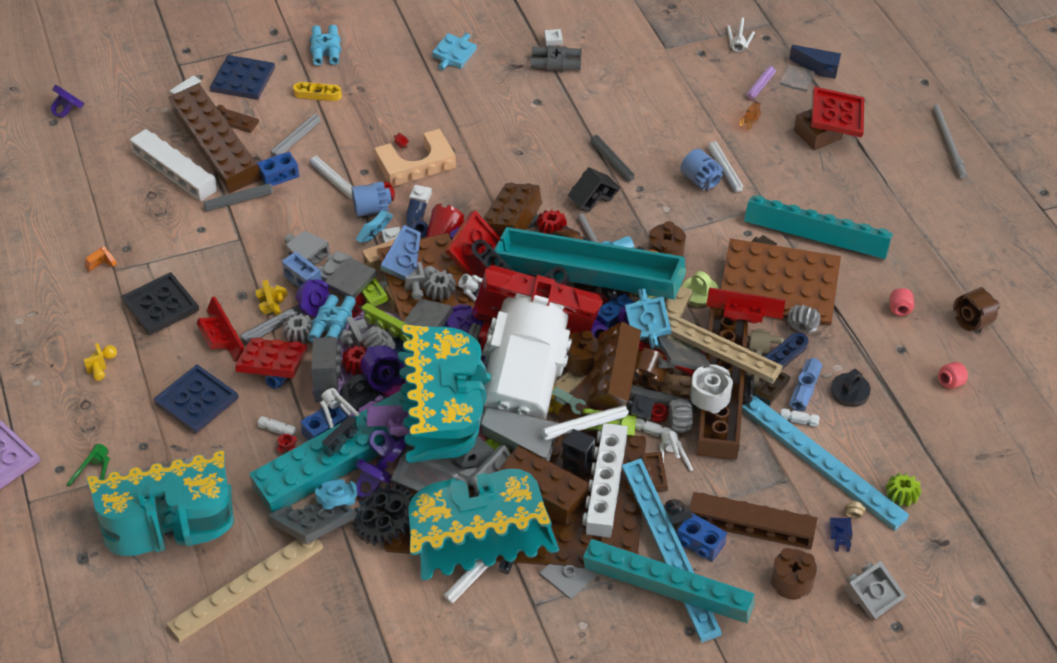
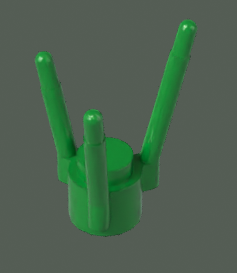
M95 444L88 457L68 481L67 486H70L89 462L94 465L103 463L100 480H104L107 464L110 461V457L107 456L109 453L108 448L102 444Z

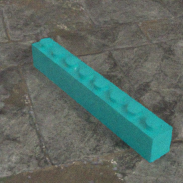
M759 195L752 196L749 199L744 221L883 259H886L893 237V233L885 228L876 229L866 223L858 224L850 219L842 220L832 214L823 215L813 209L805 210L797 205L782 204L779 200L770 201Z
M591 539L583 556L585 569L746 624H748L755 606V593Z

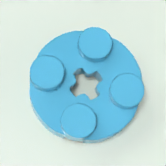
M342 479L324 482L321 489L318 490V487L315 489L316 501L322 504L323 509H332L340 505H353L357 497L356 484L350 481V484H346L345 480Z

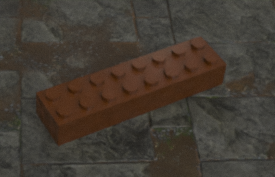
M200 83L168 97L174 114L229 193L261 179L256 161Z

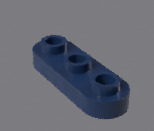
M793 333L782 344H779L768 353L765 358L782 365L783 369L807 349L808 337L803 333Z

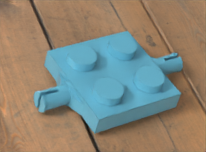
M447 33L433 50L432 57L441 61L438 65L439 70L443 71L447 65L460 69L465 65L477 49L476 44L468 41L471 37L469 33H464L462 38Z
M639 289L640 300L625 305L629 325L642 330L640 340L649 339L651 349H655L654 343L657 349L659 348L657 337L672 333L664 298H647L646 289H642L643 295L641 289Z

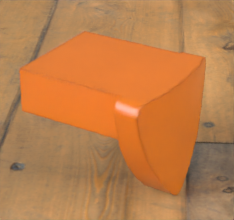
M102 246L85 258V268L90 272L103 262L111 267L117 265V262L106 247Z

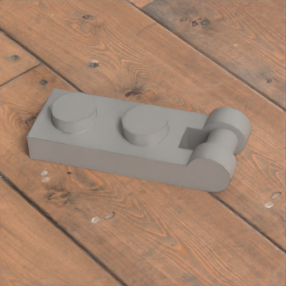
M505 445L499 446L473 474L466 478L468 484L474 487V492L477 496H479L477 475L482 473L488 475L497 472L511 455Z

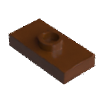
M662 452L641 453V459L656 491H667L668 484Z

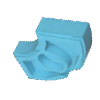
M381 210L373 221L364 224L356 240L360 243L372 240L374 238L372 235H377L391 221L393 214Z

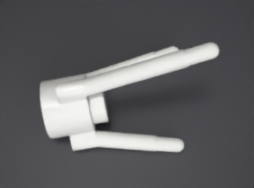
M743 17L741 18L739 33L734 38L732 37L730 26H727L730 41L729 47L735 52L747 50L748 44L755 34L752 31L747 41L742 36Z
M464 274L460 278L458 285L464 289L463 293L475 302L476 297L471 292H475L479 288L478 282H482V278L476 275Z
M330 388L321 395L323 401L320 404L324 409L330 428H333L334 425L328 407H331V409L340 407L347 416L351 412L355 416H359V413L339 395L336 389Z
M674 431L663 433L661 436L662 442L659 443L663 463L664 450L674 452L677 459L680 458V452L689 471H693L682 448L681 441H678L677 433Z

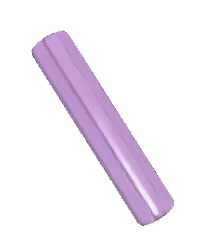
M769 66L748 91L746 96L749 100L755 99L776 73V69L773 66Z

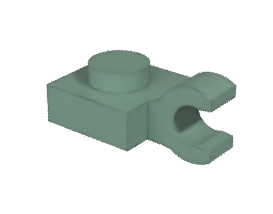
M556 386L552 391V394L556 396L555 401L564 406L566 403L570 404L572 411L577 415H581L576 406L578 404L586 406L584 400L577 399Z

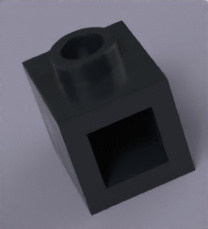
M635 394L627 402L628 415L636 416V418L643 419L646 422L651 418L655 398Z

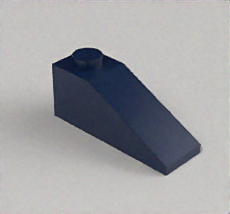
M798 45L791 46L790 60L819 76L836 79L841 53Z

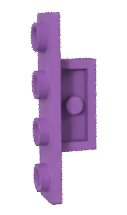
M402 406L367 407V426H387L390 435L397 437L409 434L410 430L403 425L404 419L409 417L408 412L402 409Z

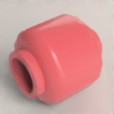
M898 288L892 291L889 296L891 311L899 316L910 314L915 306L913 293L906 288Z
M954 361L943 365L939 369L938 379L945 388L954 389L967 382L968 372L962 363Z

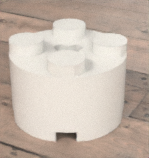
M710 365V367L703 368V366L699 367L692 376L690 392L692 404L711 413H718L730 402L733 384L730 373L718 365Z

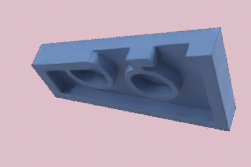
M403 225L384 258L380 270L405 281V276H410L417 268L421 232Z

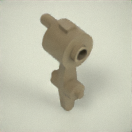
M757 328V330H751L750 336H747L746 347H749V350L754 353L766 356L769 353L770 343L782 344L784 338L782 336H773L771 332ZM745 371L747 377H754L753 391H755L759 386L760 378Z

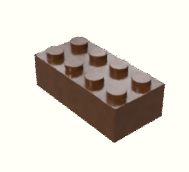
M505 183L483 218L500 238L506 227L521 230L528 228L542 205L539 185Z
M620 322L599 335L598 350L594 356L595 365L591 373V386L587 393L588 405L604 411L629 402L642 330Z
M519 445L497 470L521 469L530 473L538 483L549 517L566 526L587 498L588 482Z

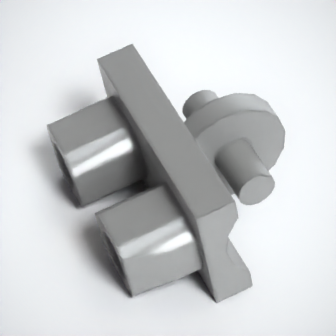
M352 316L348 317V331L346 329L343 330L339 340L342 345L352 347L355 343L357 347L364 345L362 339L365 333H361L368 330L364 318L354 321Z

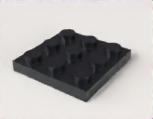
M172 272L121 296L122 302L148 335L199 311V305Z

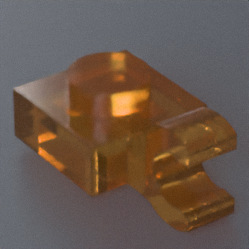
M754 101L746 110V115L740 118L739 126L747 124L748 130L752 128L753 122L761 116V103Z

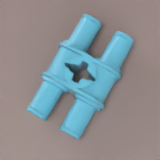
M330 25L328 27V34H321V27L313 26L312 36L309 40L313 64L321 65L323 63V56H329L331 64H338L341 52V38L338 35L337 26Z
M329 295L325 304L319 308L318 315L312 321L313 327L307 336L311 343H313V338H320L323 332H328L325 338L337 337L338 339L342 331L346 329L347 318L352 316V309L356 304L352 296H346L341 307H336L339 302L336 296Z

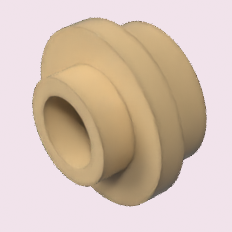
M851 501L844 507L846 516L855 519L862 518L866 510L860 502Z

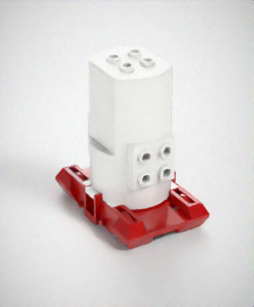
M493 265L485 270L472 310L475 319L491 323L482 354L486 356L484 364H487L486 372L491 375V381L485 384L487 400L483 406L482 414H485L486 408L489 407L546 420L554 383L557 376L561 377L563 368L568 360L566 354L572 339H569V334L591 330L603 303L598 294L555 283V280L540 275L533 277Z

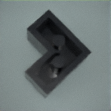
M588 167L567 196L577 206L590 212L600 198L611 201L621 187L608 175Z

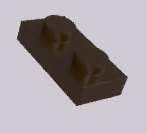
M781 372L773 384L763 380L753 392V396H756L770 406L789 383L790 376Z

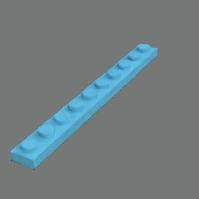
M753 396L752 402L749 403L747 401L742 405V412L855 501L860 502L862 506L895 531L908 520L909 514L759 398Z
M642 459L622 465V470L665 564L694 573ZM683 602L701 643L722 636L721 629L713 612Z

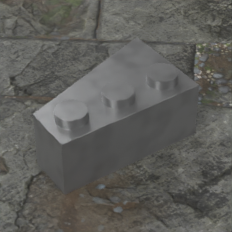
M337 337L313 338L311 369L315 403L323 401L321 395L330 388L336 389L339 393L342 349L341 344H337Z

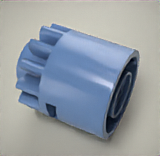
M695 149L688 153L680 167L681 173L703 191L705 189L708 191L710 187L714 188L720 182L723 176L721 172L724 170L721 165L701 149Z
M383 181L351 187L357 217L379 214L381 210L388 212V204H392L390 190L384 187Z

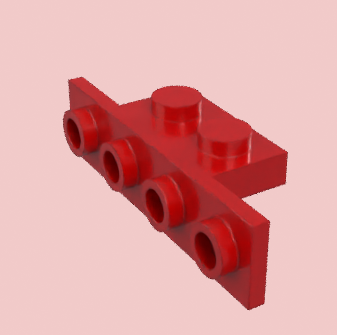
M709 287L706 306L724 309L723 316L728 317L730 320L742 319L756 324L758 322L762 323L763 316L783 319L786 300Z
M212 296L206 310L210 318H198L196 324L210 349H228L234 361L237 362L244 351V345L217 298Z

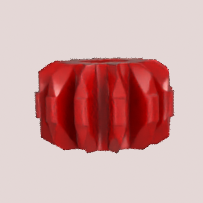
M544 210L543 213H539L536 221L539 233L550 234L567 226L565 215L560 213L559 210Z
M355 344L354 348L348 347L347 351L343 352L342 366L346 373H351L353 377L357 374H362L360 364L367 350L364 345L357 347Z

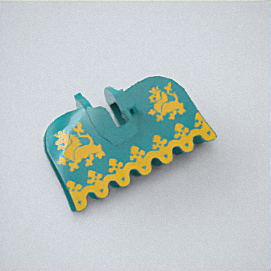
M402 325V333L412 337L411 340L403 343V349L406 352L398 353L399 361L406 366L399 372L400 377L405 379L407 383L403 384L400 390L403 395H407L408 399L402 403V409L408 412L409 417L404 419L403 425L410 429L404 441L407 445L415 447L414 450L406 453V462L413 463L462 456L468 453L476 444L483 406L487 400L485 384L491 381V375L486 372V367L481 361V346L473 336L460 329Z
M224 450L216 451L211 459H205L203 455H196L190 463H184L182 459H175L167 468L163 467L161 463H154L146 472H143L139 467H134L129 470L126 476H122L118 471H113L108 474L105 480H100L96 475L86 477L104 545L111 553L120 556L140 555L154 550L155 552L165 551L163 533L171 531L174 532L176 544L180 546L186 545V547L209 542L226 533L235 521L232 505V486L227 483Z
M506 469L488 475L486 473L478 474L479 496L473 498L469 497L466 482L457 480L456 477L432 483L416 493L409 503L411 555L420 554L421 580L431 579L436 569H440L443 575L449 576L454 572L456 565H461L465 571H471L478 560L483 561L485 566L491 567L495 564L497 556H503L505 561L513 562L519 551H523L529 558L537 555L539 547H545L549 553L558 552L559 547L550 526L551 521L544 506L538 483L534 477L521 469Z

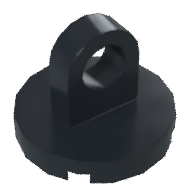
M857 369L836 376L831 386L832 397L838 403L848 407L849 405L858 407L865 404L869 399L871 391L869 382Z
M358 374L342 386L339 395L358 412L359 408L370 401H375L374 399L379 396V391L372 388L364 375Z

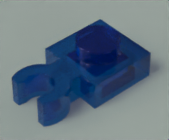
M830 517V538L836 540L834 550L838 552L839 545H844L846 551L850 552V540H852L853 536L851 518Z

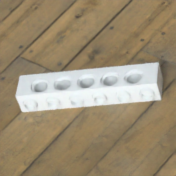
M603 423L602 431H598L597 443H600V446L595 447L594 459H597V463L592 464L591 475H594V480L590 479L588 492L592 493L591 496H587L586 508L589 510L583 516V526H586L587 535L611 538L628 426Z

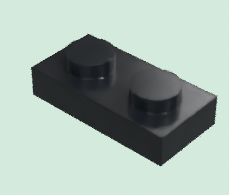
M349 415L322 441L323 453L329 458L334 453L339 452L348 439H352L356 435L358 430L355 418Z
M671 499L663 505L673 524L693 518L691 509L681 500Z

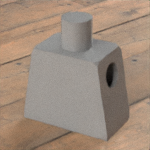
M303 231L296 237L292 234H288L285 237L284 242L287 244V256L296 251L316 266L330 254L328 241L307 231Z

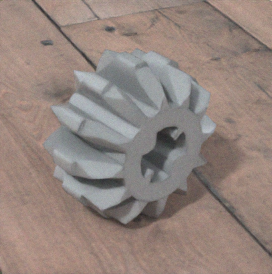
M438 269L436 273L430 271V276H425L423 290L426 292L427 297H432L433 301L440 299L442 302L443 298L449 300L450 295H454L456 287L452 273L447 274L446 270L439 272Z
M804 304L802 306L795 305L789 311L787 324L791 326V329L797 330V332H803L804 334L807 332L810 334L819 327L820 313L816 309H812L811 306L807 307Z
M302 313L299 316L293 314L292 318L287 317L282 325L284 338L288 342H300L302 344L305 341H309L307 336L313 327V320L309 318V315L303 316Z
M372 326L368 329L362 339V343L367 349L371 346L382 345L394 349L396 345L389 333L377 326Z
M683 399L672 400L668 409L669 427L674 432H689L693 423L691 403Z

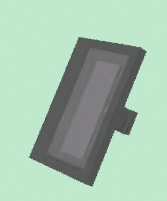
M669 334L657 337L658 345L667 358V361L658 358V367L674 368L678 365L697 370L702 366L703 368L710 367V363L700 349ZM645 339L644 342L650 345L649 339Z
M406 445L391 478V482L416 493L427 485L455 477L457 480L466 482L469 488L466 478L473 474L477 467H462L452 458L407 463L406 453L414 450L415 447Z

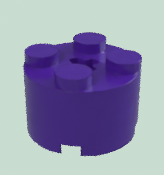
M389 346L369 347L360 364L362 374L372 388L377 391L392 390L391 387L399 385L403 381L399 372L405 366L399 361L395 350Z

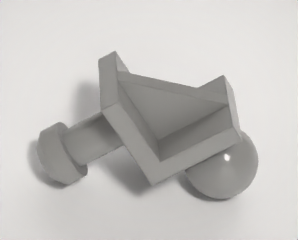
M418 262L417 268L412 274L405 276V291L413 290V299L420 300L424 296L423 291L420 289H423L425 276H430V271L436 273L434 267L427 266L423 270L422 263Z

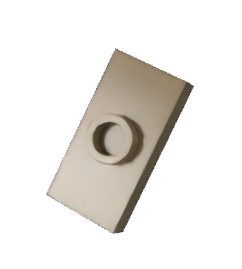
M568 371L554 383V386L571 395L586 376H576L574 372Z

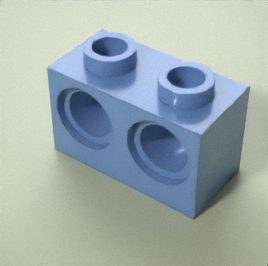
M296 251L282 260L284 277L298 288L307 280H322L321 270Z

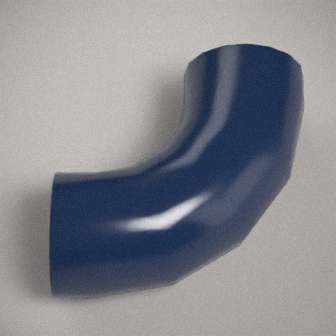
M410 199L406 212V226L421 232L420 238H423L427 235L428 225L424 222V215L428 204Z

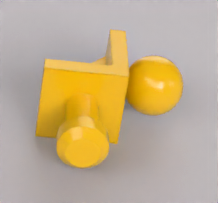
M96 343V350L89 358L83 359L87 374L93 373L94 380L100 381L105 378L103 370L107 369L104 357L106 359H113L117 355V349L113 345H107L101 351L99 343Z

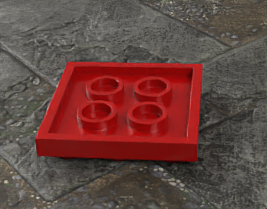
M814 86L812 91L811 127L862 138L864 134L865 97Z
M474 210L469 213L445 249V252L465 274L470 276L476 275L483 279L487 267L473 253L472 244L476 240L482 239L495 249L501 240L479 213ZM486 246L479 248V254L485 252ZM494 260L491 262V265L495 266Z
M259 337L251 338L235 365L236 372L294 378L308 351V344L283 342L278 339L264 340Z

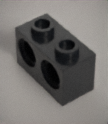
M572 429L569 435L564 436L561 446H563L561 454L563 459L562 468L585 477L594 463L595 438Z

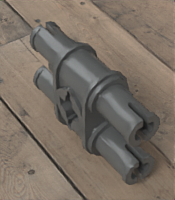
M550 45L547 47L532 46L531 68H541L547 71L562 70V72L566 70H581L582 48Z

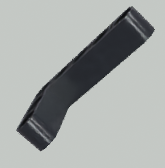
M479 239L472 244L473 253L487 268L491 266V262L494 259H498L497 267L514 271L486 241ZM486 246L485 252L479 254V248ZM561 266L552 268L544 276L554 279L555 283L567 285L570 281L569 273ZM563 272V279L557 281L556 275Z

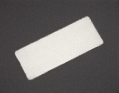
M192 76L171 89L170 92L175 94L200 83L201 80Z

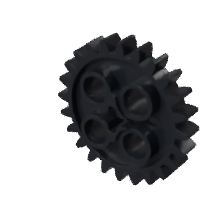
M387 484L384 490L381 486L378 488V492L371 490L372 495L370 497L365 495L366 500L358 502L361 507L354 509L357 514L352 525L356 534L366 544L371 542L375 546L379 542L383 546L385 540L391 544L392 538L395 537V539L399 540V534L406 535L405 529H410L409 503L414 496L409 489L405 490L403 486L398 488L396 484L391 489L389 484Z

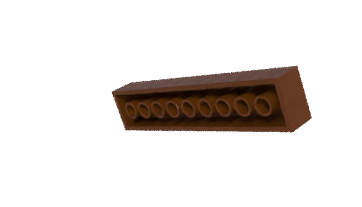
M710 307L708 331L746 348L747 320H730L728 317L723 316L724 309ZM706 352L705 357L710 365H718L725 368L730 373L733 384L730 402L718 413H711L701 409L697 455L737 460L740 445L745 370Z

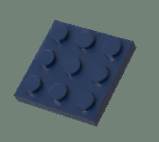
M227 55L210 85V91L259 100L275 69V63Z
M196 364L153 400L155 405L196 434L239 399L236 391Z

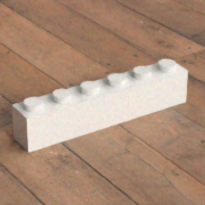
M145 129L130 139L134 154L200 202L217 191L216 179L212 174H208L201 166H197L177 149H173L166 141L158 138L155 133Z

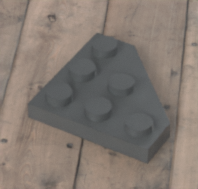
M305 505L304 509L293 510V506H286L267 516L269 523L307 544L355 519L356 511L346 505L335 506L332 509H323L322 505Z

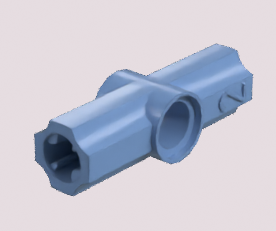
M807 359L802 373L798 377V383L789 403V406L795 411H806L823 367L819 359Z

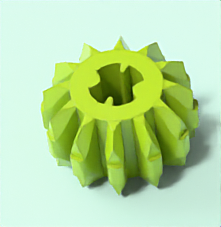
M899 472L896 476L891 475L885 487L887 498L891 499L894 503H899V507L903 504L907 507L911 503L916 504L922 492L920 481H915V476L909 477L907 472L904 475H901Z

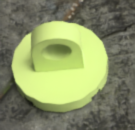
M703 271L696 272L682 285L684 288L693 290V295L688 304L697 308L706 305L709 287L719 289L717 284Z

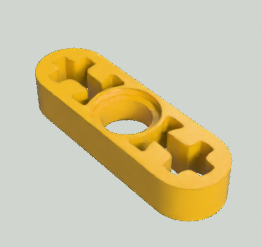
M297 82L293 85L294 96L297 98L338 101L342 98L341 87L338 85Z

